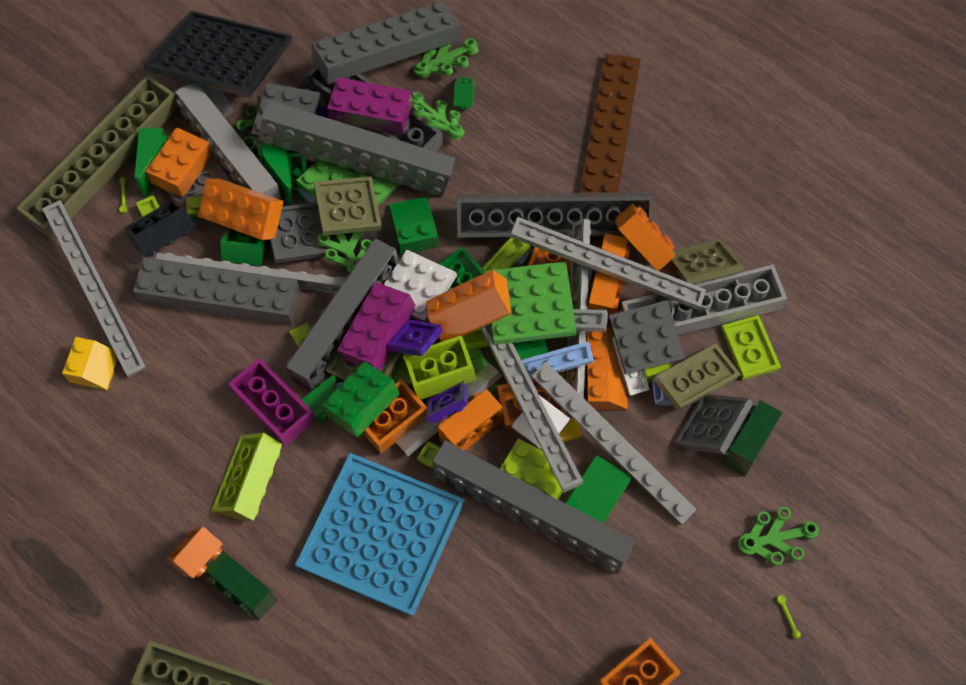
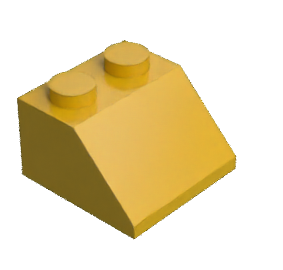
M75 337L62 374L69 383L108 390L118 357L113 349L99 342Z

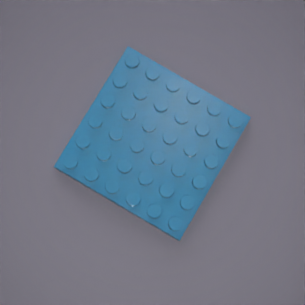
M350 453L295 566L414 617L465 499Z

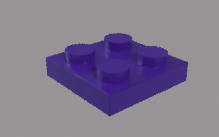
M407 320L386 345L389 351L423 356L443 332V329L439 324Z
M464 381L427 399V419L430 423L440 422L449 414L460 412L468 405L467 386Z

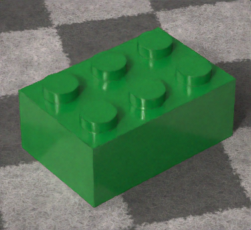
M364 361L322 403V406L329 419L358 438L396 399L399 391L392 378Z

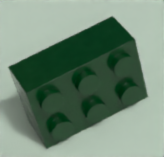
M761 400L757 406L752 405L724 454L727 457L724 464L746 476L776 426L782 412Z
M224 550L205 570L209 575L207 580L211 582V585L219 592L224 590L223 593L234 605L240 603L239 606L243 609L242 611L251 619L255 616L261 620L277 602L271 589Z

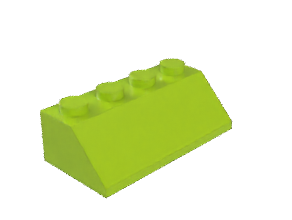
M264 433L240 435L211 511L241 521H254L259 512L260 502L266 493L268 481L273 475L274 465L280 456L282 443Z

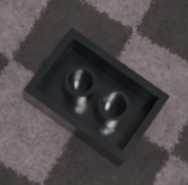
M171 199L123 229L134 247L146 257L157 253L159 248L172 244L177 237L189 234L195 225L186 209L175 199Z

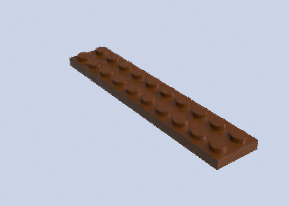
M604 54L580 193L619 192L641 58Z

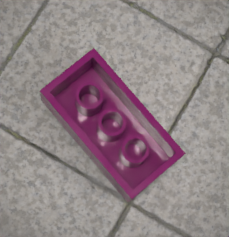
M337 77L328 105L329 119L348 125L403 135L412 107L411 91Z
M375 282L337 349L343 359L358 366L365 361L380 371L391 352L386 344L409 319L416 306L411 295Z
M260 358L228 383L233 395L284 447H287L316 421L313 411Z

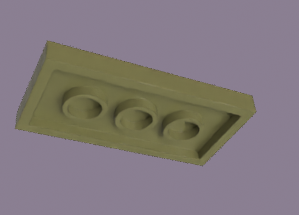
M714 344L656 375L654 381L677 411H680L736 380L741 374L720 347Z

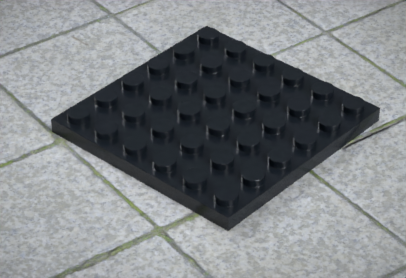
M191 10L144 63V71L250 98L291 44L292 35Z

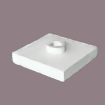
M540 396L558 433H560L570 418ZM522 412L512 425V428L541 449Z

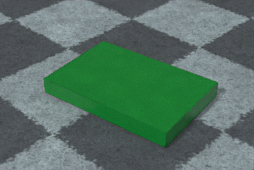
M596 455L582 477L583 485L575 488L566 504L604 524L630 483L632 476Z

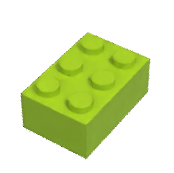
M462 335L431 345L423 356L404 354L415 392L420 400L441 393L462 381L465 384L477 381Z
M518 438L503 463L501 470L559 500L563 492L542 450Z

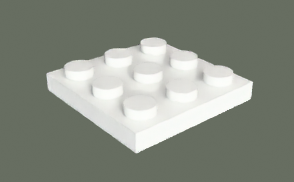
M406 250L384 285L410 294L416 304L410 316L421 322H428L426 301L448 291L457 274L455 271Z

